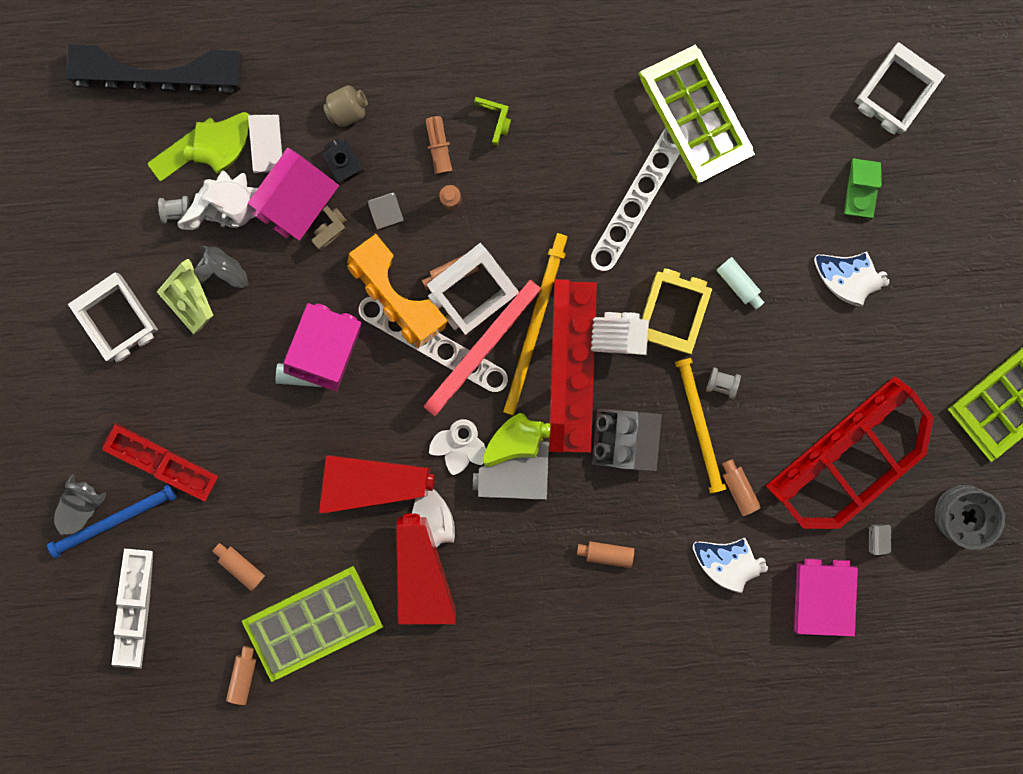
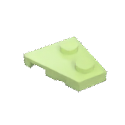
M187 259L176 268L158 289L157 293L187 328L195 334L212 318L213 313L198 277L194 272L192 263Z

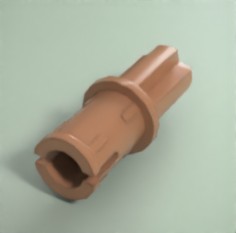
M440 116L429 117L426 119L430 146L427 147L431 149L434 172L438 174L453 171L448 153V145L450 143L446 142L442 118Z

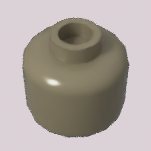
M346 85L330 93L326 97V104L323 105L328 120L333 125L337 124L344 128L365 116V106L368 105V102L361 90L356 91L352 86Z

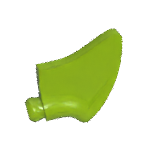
M243 112L217 123L197 122L194 146L187 145L184 147V159L186 161L194 160L195 163L209 164L216 174L226 170L236 161L246 144L249 132V114Z
M522 413L510 418L500 427L489 442L482 460L485 467H491L519 457L536 458L541 441L544 438L549 439L550 423L544 424V422L530 421Z

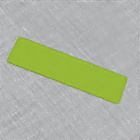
M209 118V119L206 120L204 123H215V122L213 121L212 118ZM195 129L148 162V166L159 181H162L188 162L184 159V147L187 145L194 146Z

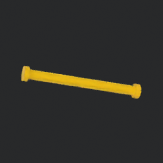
M691 358L675 362V365L680 369L711 484L709 491L710 493H715L727 488L725 483L722 484L690 366L693 362Z

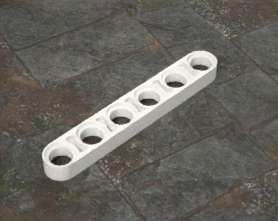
M683 125L679 126V128L687 141L688 132ZM667 128L662 132L592 252L591 263L598 271H608L615 265L680 154L676 145L668 141ZM655 154H665L669 159L668 166L663 169L656 168L652 160ZM648 177L653 180L654 190L652 192L643 193L640 191L638 183L642 178ZM629 202H635L640 207V214L635 218L628 217L624 212V206ZM615 226L622 227L626 232V237L621 242H615L610 237V230ZM604 250L608 251L612 257L611 263L606 267L599 266L595 260L596 254Z
M367 297L360 303L359 314L365 321L452 370L459 365L470 351L440 333L418 349L414 343L409 344L405 340L401 331L394 332L389 328V319L383 311L384 306L378 299L374 301L371 297ZM368 302H376L379 305L380 312L378 316L369 318L365 315L364 307ZM444 343L452 345L454 349L453 356L448 360H443L438 355V348ZM483 359L479 364L478 370L468 377L469 380L492 392L503 390L508 382L506 372L486 359ZM492 371H498L503 376V383L497 388H493L487 383V376Z

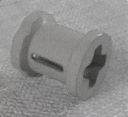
M183 196L182 199L166 201L164 198H159L158 206L161 223H167V220L182 219L190 208L188 196Z
M713 367L706 391H717L729 395L730 399H734L741 375H728L718 372V368Z

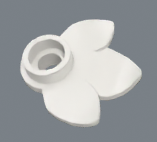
M461 419L453 423L450 430L440 431L436 434L431 442L429 453L431 455H445L448 470L452 475H456L466 468L469 461L483 465L482 460L486 447L477 438L478 432L474 423ZM461 428H466L469 431V436L466 439H461L458 436V431Z

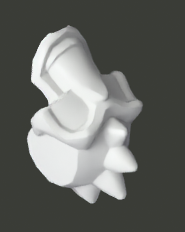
M222 171L217 181L210 179L204 181V185L199 193L195 194L192 205L182 219L178 221V226L183 230H194L199 228L204 219L219 222L223 228L225 226L232 228L243 226L251 218L256 217L253 215L256 209L249 205L248 202L258 188L247 187L246 175L244 173L232 180L225 171Z

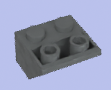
M597 408L592 465L657 471L662 414Z

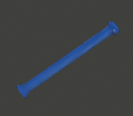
M167 484L164 486V490L57 543L53 541L48 543V550L51 556L56 559L60 557V553L169 499L171 501L177 499L173 487Z

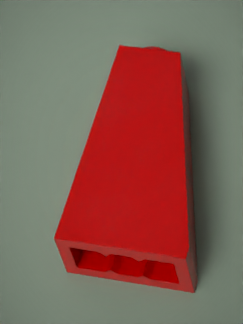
M328 455L325 462L319 512L329 513L428 496V491H433L435 474H430L431 468Z
M415 513L398 517V624H455L456 607L427 517H420L419 514Z

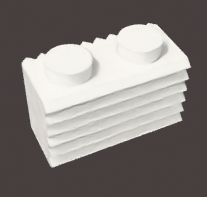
M605 312L604 318L595 317L593 319L594 324L592 325L594 329L592 330L593 341L591 344L593 346L591 350L605 353L646 355L649 320L639 319L640 314L625 312Z

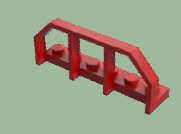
M555 279L548 451L591 453L594 351L591 350L593 346L591 342L593 341V319L596 317L597 282H569V280Z
M894 376L769 482L766 487L784 505L803 529H840L926 456L934 417L916 392ZM909 397L922 415L915 448L896 463L872 431V428L880 424L896 407L904 404ZM866 434L891 469L862 494L857 496L832 463L837 461L843 452L853 444L858 443L863 435ZM827 468L852 502L833 518L801 517L788 500L793 498L809 481L817 478L823 469Z

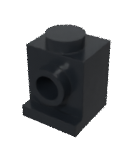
M338 138L324 146L326 151L322 153V156L339 185L365 172L347 140L341 142ZM344 154L346 161L343 164H338L336 162L337 155Z

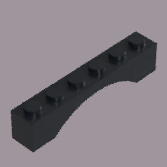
M68 44L66 79L75 83V87L92 88V83L103 84V88L120 89V85H131V89L149 90V86H160L162 91H177V87H188L190 92H205V88H216V92L226 94L233 93L234 89H241L242 54L239 51L209 50L200 58L184 66L168 70H146L120 63L108 56L96 45Z

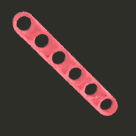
M530 280L428 400L424 406L427 411L433 416L439 413L541 291L538 285Z

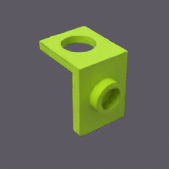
M475 97V105L501 112L492 140V145L498 146L501 134L507 136L511 119L506 118L509 106Z

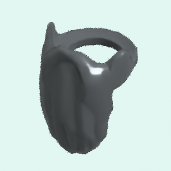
M217 246L200 247L204 256L194 270L200 284L205 282L214 273L234 287L245 288V286H248L246 272L241 268L238 261L225 254Z
M71 475L65 484V491L60 497L59 505L54 513L55 527L60 535L74 534L81 530L87 520L93 515L95 508L103 503L106 493L97 495L92 486L85 482L76 483L75 475Z

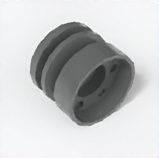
M957 485L947 489L939 497L935 507V521L939 531L947 539L969 550H981L991 546L1001 536L1005 527V513L1001 503L992 494L972 485ZM964 510L971 515L969 520L962 516Z

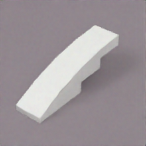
M124 549L116 602L118 609L111 664L113 667L142 668L151 589L153 551Z

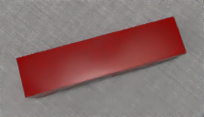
M114 423L102 446L103 451L203 501H206L218 478L216 474L117 423Z

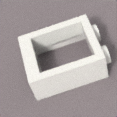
M898 42L857 97L855 103L860 105L858 109L864 115L870 118L874 115L881 120V126L888 132L902 134L907 130L945 75ZM893 61L927 84L901 122L867 98Z
M481 243L427 284L428 288L432 291L428 297L438 309L442 306L449 314L445 318L454 330L460 327L465 335L519 293ZM482 263L501 290L462 319L442 293Z
M116 272L68 304L106 361L112 362L115 360L116 363L122 361L131 354L129 349L137 344L140 347L146 345L154 339L152 334L158 331L121 274ZM120 289L145 328L112 350L86 310Z

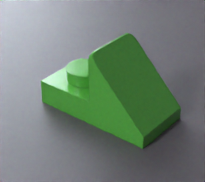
M852 159L844 215L874 218L877 191L882 185L881 162Z

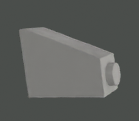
M541 442L536 458L519 457L491 467H485V465L480 467L479 473H473V490H478V497L547 499L549 442Z

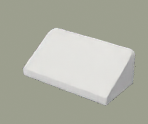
M249 115L253 172L255 174L270 173L282 156L279 115Z

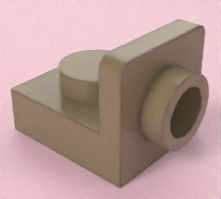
M328 206L323 208L333 223L328 225L326 222L314 231L316 237L312 239V242L321 251L347 230L343 225L347 220L337 208L333 210Z

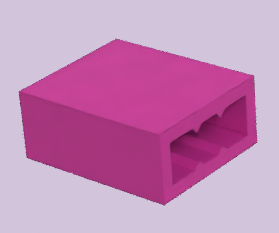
M287 148L251 197L248 204L256 209L253 215L264 223L268 224L270 220L276 223L273 229L282 236L288 238L291 234L300 241L339 185L299 154Z
M307 303L284 361L283 373L337 392L360 334L361 322L357 321V318L350 314L342 313L340 315L332 312L324 305Z
M805 558L804 563H797L794 631L797 634L855 636L858 568L850 565L849 560H833V565L822 564V559Z

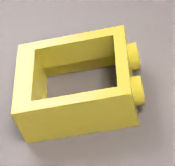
M664 268L663 273L658 271L655 275L642 320L650 321L662 282L700 293L702 296L687 340L648 328L647 341L690 355L695 345L712 288L706 287L707 282L694 277H691L690 281L680 279V273Z

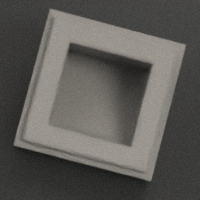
M394 192L367 201L377 230L404 221Z
M890 525L869 526V552L871 554L882 555L891 552Z

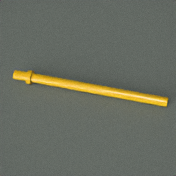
M557 233L553 248L548 251L550 258L505 404L504 413L515 414L560 260L565 257L563 250L568 236Z

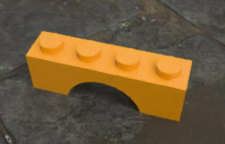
M375 234L349 253L347 267L356 279L360 278L365 283L368 295L374 301L378 299L384 306L383 311L391 322L396 321L402 328L401 333L409 344L414 343L419 349L443 331L448 320L430 299L411 301L399 296L393 290L388 280V269L392 264L394 255Z

